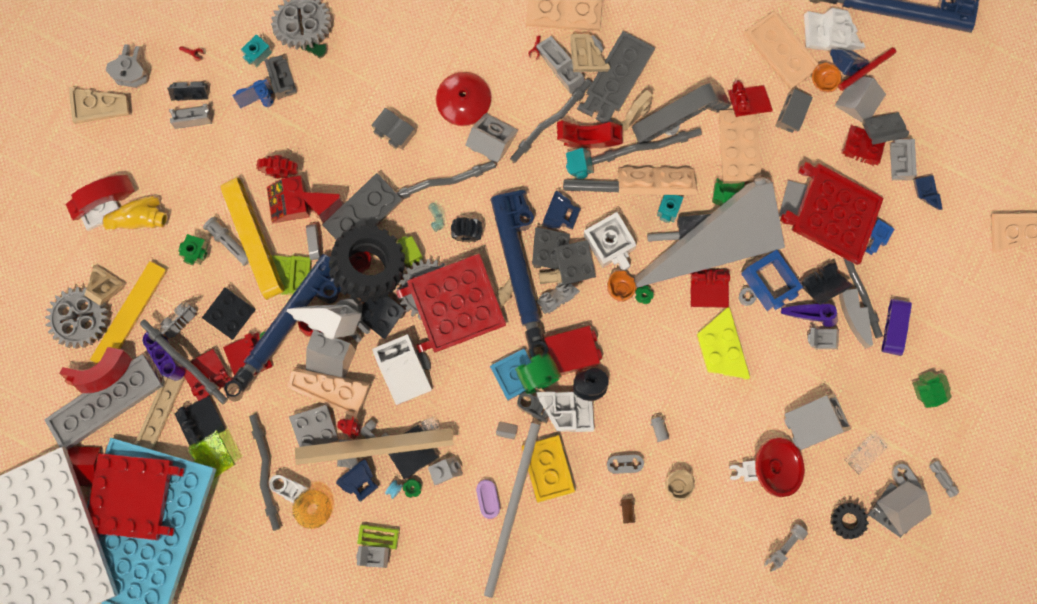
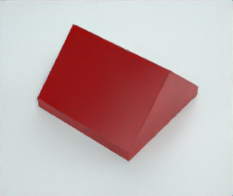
M301 192V196L307 206L322 223L328 220L344 204L340 194Z
M72 447L67 450L79 486L93 485L98 453L101 454V447Z

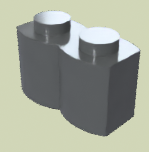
M386 108L383 109L371 125L374 130L373 133L380 139L383 137L388 139V144L394 149L400 148L403 150L416 133L411 125Z

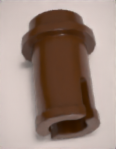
M623 499L621 504H619L622 507L623 524L635 523L633 509L635 503H633V499Z

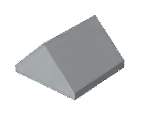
M862 77L844 90L835 107L863 123L864 119L872 118L886 93L874 78Z
M908 481L877 502L900 535H903L932 514L928 493Z

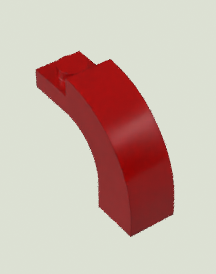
M561 120L557 122V140L564 142V146L572 148L596 149L613 147L623 144L622 126L612 122L595 126H580Z
M128 175L110 176L81 187L71 194L72 199L65 205L72 221L82 218L98 205L110 201L125 200L135 190Z
M107 347L103 357L94 367L83 371L62 367L59 374L65 379V383L74 386L80 393H95L116 383L124 375L132 359L124 350Z

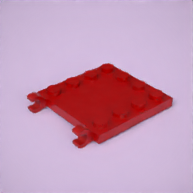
M805 162L804 166H800L798 173L803 176H810L811 179L798 214L795 215L787 210L786 214H782L780 221L787 225H793L791 231L856 265L860 264L884 198L821 164H817L814 167L810 163Z
M479 253L407 280V287L396 290L398 298L412 294L429 340L417 344L419 353L430 348L436 353L506 326Z
M98 453L88 506L96 533L159 541L160 535L173 536L174 528L162 526L170 476L183 477L185 469L172 466L173 461Z

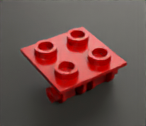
M737 80L733 83L732 90H727L735 117L773 112L764 85L744 88L743 83Z
M850 125L846 144L841 154L852 159L856 156V161L861 157L862 163L865 159L864 163L878 166L881 162L885 142L873 145L872 139L869 138L865 129Z
M701 270L690 273V307L729 308V270Z
M259 332L253 335L248 333L245 335V338L223 347L234 375L240 367L243 368L245 366L243 361L250 355L249 353L259 341ZM270 359L263 365L264 367L260 372L273 367Z
M214 349L190 361L211 382H215L219 389L223 388L231 380ZM184 367V377L194 397L196 396L197 400L200 401L209 396L210 394L205 390L206 387Z

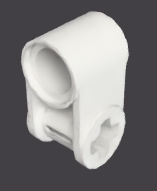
M281 475L273 476L269 482V487L273 492L283 496L284 499L297 506H300L302 496L309 490L303 485ZM278 479L284 481V486L280 490H277L274 486L275 481Z

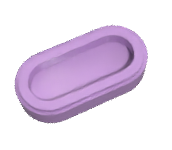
M482 480L476 487L480 512L485 518L494 519L500 512L496 487L492 481Z

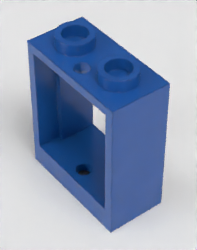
M778 250L750 265L741 273L766 311L772 308L776 311L785 305V300H794L799 296L798 292L803 288ZM773 264L790 289L774 299L757 274Z

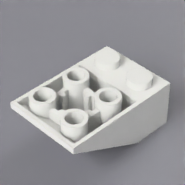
M347 305L304 306L287 309V312L292 314L294 319L304 321L308 324V327L323 332L324 336L329 339L353 335L362 314Z
M408 334L372 349L396 405L432 391L412 338Z

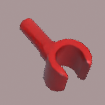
M539 35L536 36L533 49L528 53L529 59L533 52L537 53L536 60L540 57L539 51L536 48L541 39Z
M182 46L179 47L180 51L192 55L194 60L198 62L201 61V58L195 55L197 53L204 55L203 50L200 48L190 50Z

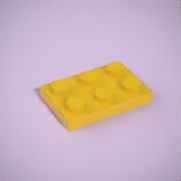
M559 435L537 441L528 469L537 503L575 493Z

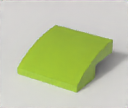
M272 255L285 290L279 295H293L310 272V258Z

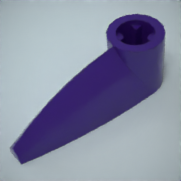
M808 304L781 308V314L808 321H819L825 327H833L838 322L837 309L831 304Z

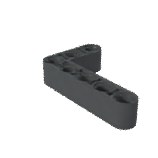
M708 83L639 121L631 128L639 144L648 143L705 110L718 113L720 110L728 109L731 104L722 87Z

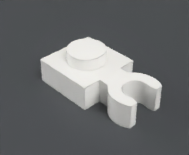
M755 461L742 462V468L737 465L729 466V469L737 471V475L731 476L730 480H737L743 476L744 482L758 481Z

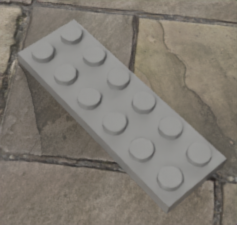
M142 354L131 361L124 375L112 386L99 392L81 394L45 418L44 421L59 447H66L69 450L163 387L146 357Z

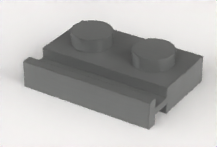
M899 112L864 119L862 124L869 138L872 139L873 145L907 138L910 133L909 130H906V125Z

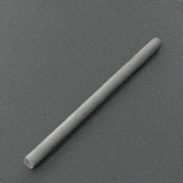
M535 423L530 424L485 587L484 596L493 598L540 429V425Z

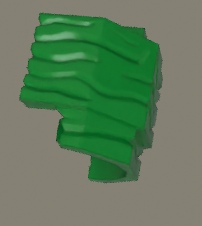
M717 178L713 189L712 203L721 207L744 188L745 182L723 184Z
M928 371L919 375L920 380L912 383L917 399L923 402L925 408L938 407L947 403L952 397L947 376L943 373L936 375Z

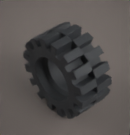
M845 503L834 509L830 524L833 526L832 530L836 532V535L841 536L843 539H855L867 531V525L869 524V521H867L868 514H865V509L860 508V505ZM847 513L853 514L857 519V524L853 529L846 528L842 523V518Z

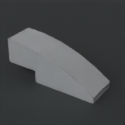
M552 36L536 46L547 65L570 94L584 83V76L581 72H573L572 59Z
M858 289L846 290L840 293V305L851 331L865 349L873 346L868 307L860 308Z

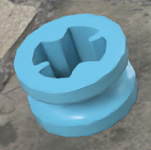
M394 480L387 488L385 494H390L391 499H394L403 485L397 484V480Z

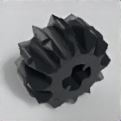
M458 217L452 220L451 237L456 241L470 243L481 239L483 227L482 222L478 219Z

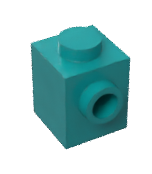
M257 34L240 49L244 55L242 57L244 61L249 65L253 64L256 68L273 53L270 46Z
M580 148L566 153V169L570 175L577 179H584L588 177V174L594 173L590 151Z
M664 195L657 216L660 217L659 219L666 223H670V221L675 222L684 197Z

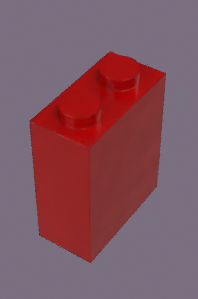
M590 326L545 337L548 353L552 356L561 376L600 365L599 360H602L600 348L596 349L594 342L597 341L595 331H591Z

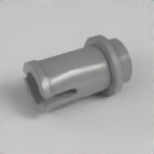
M662 416L652 419V424H650V426H653L657 442L669 439L664 425L665 420L662 419Z

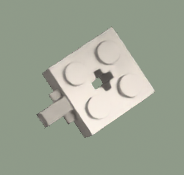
M617 212L584 230L583 236L585 240H588V245L602 268L611 263L614 265L618 263L622 271L630 268L626 258L629 257L628 253L636 249V243ZM606 239H613V243L606 242Z

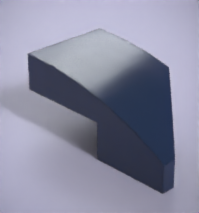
M934 175L913 179L917 198L937 210H943L940 194H937Z

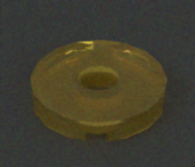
M305 490L294 500L292 506L293 517L304 528H319L331 516V501L320 490ZM316 504L317 509L315 513L309 514L307 512L308 506Z

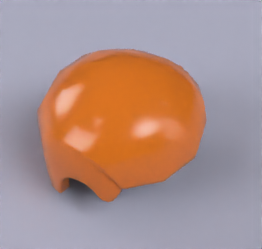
M823 63L813 70L812 81L818 90L829 93L837 90L838 85L842 81V75L836 66L830 63Z
M624 270L615 271L609 277L607 291L617 301H628L634 296L636 291L635 280Z

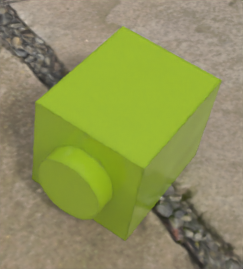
M405 236L397 241L403 247L402 252L405 253L404 263L406 267L412 266L413 262L416 264L423 260L412 236Z

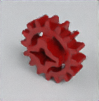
M281 155L267 156V158H259L257 160L256 169L257 171H262L261 173H265V176L279 179L298 174L297 163H293L289 158L282 157Z

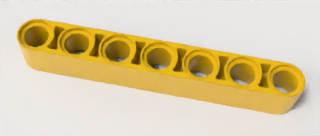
M236 177L220 185L261 294L266 300H269L285 291L245 187L240 178Z

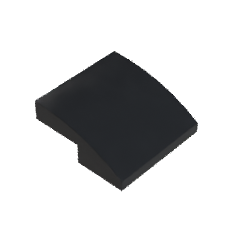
M417 425L404 434L424 431L420 425ZM435 448L388 454L404 480L440 457Z

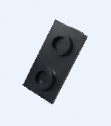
M204 81L191 82L190 86H188L187 82H173V84L167 87L171 101L208 100L206 92L208 90V83H204Z

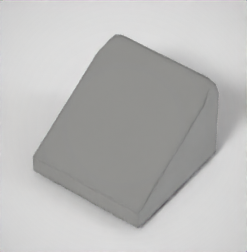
M499 422L496 435L514 440L518 426Z

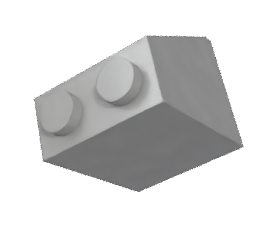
M313 330L306 348V370L346 378L356 350L348 342L337 338L329 339L323 333Z
M835 394L826 395L784 414L786 417L784 419L788 429L792 430L794 435L792 437L793 442L800 450L851 430Z

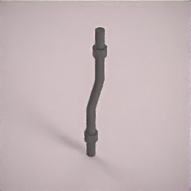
M586 79L578 89L576 88L571 94L572 97L559 112L540 123L527 139L518 145V149L510 157V160L516 163L524 153L526 154L530 150L531 144L543 130L562 119L575 103L585 96L584 93L592 82Z
M700 128L688 132L682 131L676 136L658 142L633 144L615 151H605V154L591 158L592 164L596 165L605 161L611 162L615 160L614 158L636 151L660 149L679 142L682 144L688 142V139L702 135Z
M494 160L481 166L478 164L473 166L471 170L456 176L428 179L408 188L403 187L396 193L404 200L409 198L411 194L429 187L453 185L474 176L479 177L484 172L496 168Z
M843 258L848 273L856 289H858L864 307H868L870 325L875 338H881L883 334L878 323L880 320L873 310L868 293L856 272L854 264Z
M146 319L140 322V325L149 334L148 336L154 342H157L172 358L190 371L206 387L205 390L210 395H213L222 405L228 401V398L219 390L217 384L211 382L195 365L177 352L162 337L163 334L157 328H154Z
M254 414L249 416L253 429L251 433L253 439H256L262 459L259 486L266 506L264 509L266 517H269L272 530L276 531L280 529L276 515L278 512L276 506L273 505L267 485L270 459L263 438L265 436L263 428H260L257 415Z

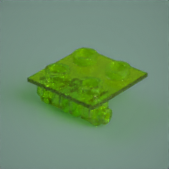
M218 430L198 444H192L188 447V453L195 459V463L216 469L213 479L235 465Z

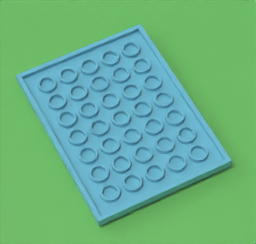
M110 438L105 454L173 461L172 466L184 468L185 470L183 477L170 476L162 526L174 528L173 536L160 535L159 541L97 534L118 592V596L100 604H172L216 469Z

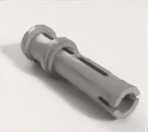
M215 216L207 220L203 225V229L208 230L214 236L216 242H221L243 266L249 264L244 249L229 235L228 229L226 227L223 228L217 222Z

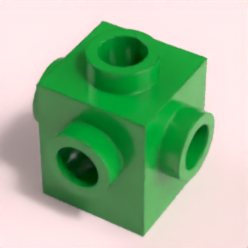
M187 234L184 242H181L179 246V256L184 259L183 262L194 266L196 263L201 265L202 260L205 261L208 255L207 248L209 244L204 239Z

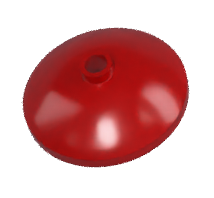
M470 72L454 73L445 78L439 85L436 92V106L440 115L447 122L456 126L474 125L484 114L488 113L491 106V92L487 83L478 75ZM460 93H466L465 97H460L459 95Z
M773 438L763 443L758 450L755 470L758 481L763 489L775 497H788L796 493L802 485L805 474L804 461L799 449L787 439Z

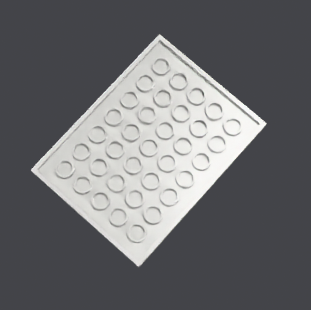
M60 447L1 475L0 604H100L118 596L66 447Z

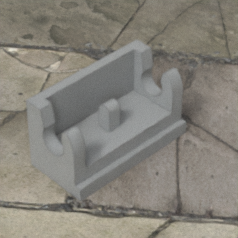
M208 104L180 110L169 109L172 116L170 124L174 129L212 124L210 106Z
M915 139L895 140V143H890L891 181H912L917 176Z

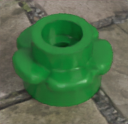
M648 286L639 287L635 291V299L638 303L649 304L651 299L654 298V293Z
M414 478L408 479L403 484V491H405L407 497H418L421 494L422 484Z

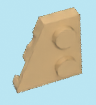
M590 34L570 35L573 72H608L610 70L609 64L604 62L601 57L602 53L594 45Z
M648 90L633 103L625 116L627 119L621 123L624 131L641 115L644 117L650 111L652 94Z
M94 265L84 296L98 305H102L123 290L125 283L97 265Z

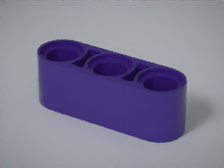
M893 298L890 300L881 351L883 353L903 355L912 302Z
M146 332L143 335V344L160 373L174 381L182 379L185 374L184 367L172 358L157 342H154ZM162 335V337L169 343L167 338L164 335Z

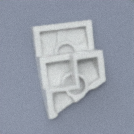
M831 8L825 14L810 11L804 14L806 48L828 51L832 49L861 50L865 48L864 42L861 43L856 34L858 30L853 24L848 11Z
M537 392V397L556 431L594 432L592 401L582 400L574 392Z

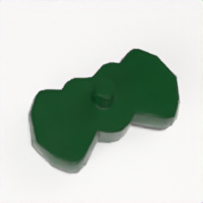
M314 42L313 48L308 44L305 50L301 46L303 51L312 53L319 59L327 54L326 44L318 45Z

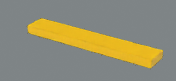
M151 261L148 262L91 356V361L98 363L107 347L121 349L165 276L166 269Z

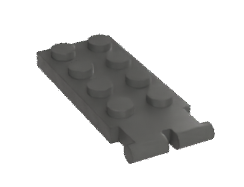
M622 31L605 60V63L609 64L610 70L597 73L586 92L588 98L584 104H579L577 110L590 117L596 112L598 113L596 120L603 124L613 123L611 117L615 111L619 112L654 53L655 47Z

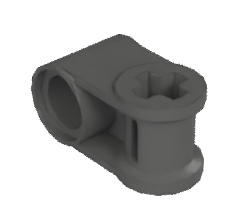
M521 394L517 400L519 410L547 424L548 415L546 411L541 415L543 406L538 397L532 394ZM525 397L529 398L531 405L523 407L520 400Z

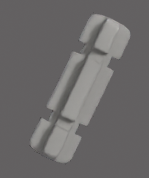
M940 461L930 464V469L933 473H936V478L942 487L946 488L948 496L950 498L956 496L959 490L956 485H953L954 482L946 470L942 469L943 466Z

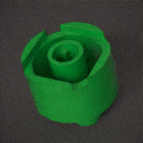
M549 353L543 356L541 354L530 359V364H522L515 368L516 374L527 395L536 393V388H542L543 390L562 377Z

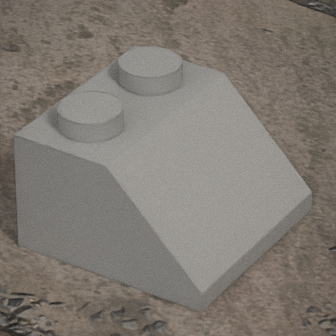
M486 113L471 128L465 146L498 163L505 156L519 130Z

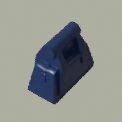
M837 49L830 51L833 63L844 75L852 76L869 64L868 60L853 51Z
M555 191L542 226L557 229L562 226L573 230L581 209L570 204L571 201L559 191ZM567 211L572 212L568 221L565 219Z
M366 459L361 460L336 481V484L348 494L354 493L360 502L379 488L371 479L373 474ZM367 482L369 486L359 492L358 488Z

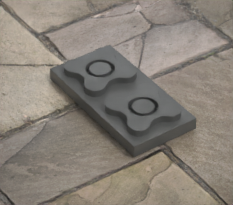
M376 173L322 225L337 240L344 231L348 230L350 232L351 227L357 226L361 228V225H368V227L372 228L373 225L377 226L403 200Z

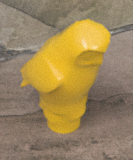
M150 196L129 202L103 216L102 224L106 230L117 228L131 230L143 227L164 228L167 222V214L155 208L160 204L159 198Z

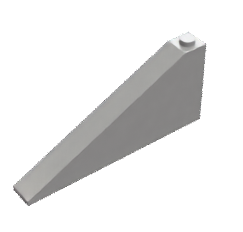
M765 177L757 178L754 182L748 183L635 276L634 282L636 287L785 248L773 183Z

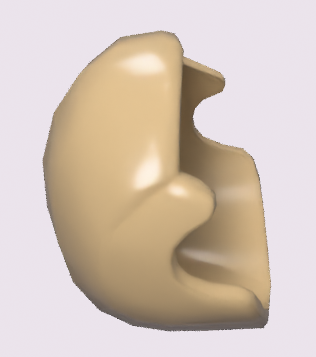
M676 470L670 473L665 481V489L668 496L675 501H684L689 498L695 489L693 475L686 470Z

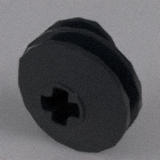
M591 368L580 372L573 380V392L582 400L595 401L607 393L608 376L601 369Z

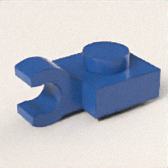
M879 219L876 220L870 236L872 241L867 246L865 252L872 255L877 252L880 245H887L895 229Z

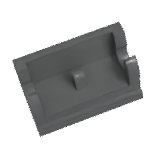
M276 56L265 59L264 62L277 99L297 94L286 58L283 59V56Z
M797 89L789 92L775 127L790 133L800 131L813 97Z

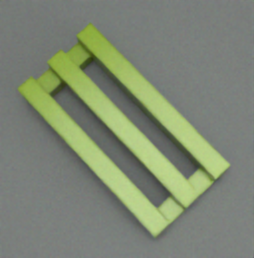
M360 524L357 544L397 550L399 530ZM363 530L394 533V537L363 533ZM362 537L393 541V545L362 541Z

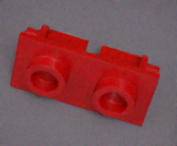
M352 416V420L340 419L337 423L338 429L348 434L353 440H355L356 436H359L361 424H359V420Z

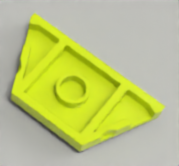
M729 307L697 334V339L707 372L749 380V372Z

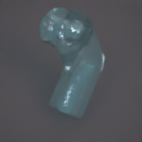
M431 203L428 209L435 219V222L431 223V227L434 232H437L444 227L443 213L436 203Z

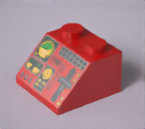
M301 175L283 178L267 186L272 224L309 218L308 206L301 196V192H306L305 183Z

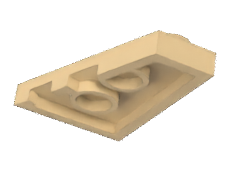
M68 87L72 122L74 124L130 115L126 95L106 92L99 93L87 89L79 90Z

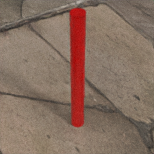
M894 47L890 48L838 85L839 90H845L897 53Z

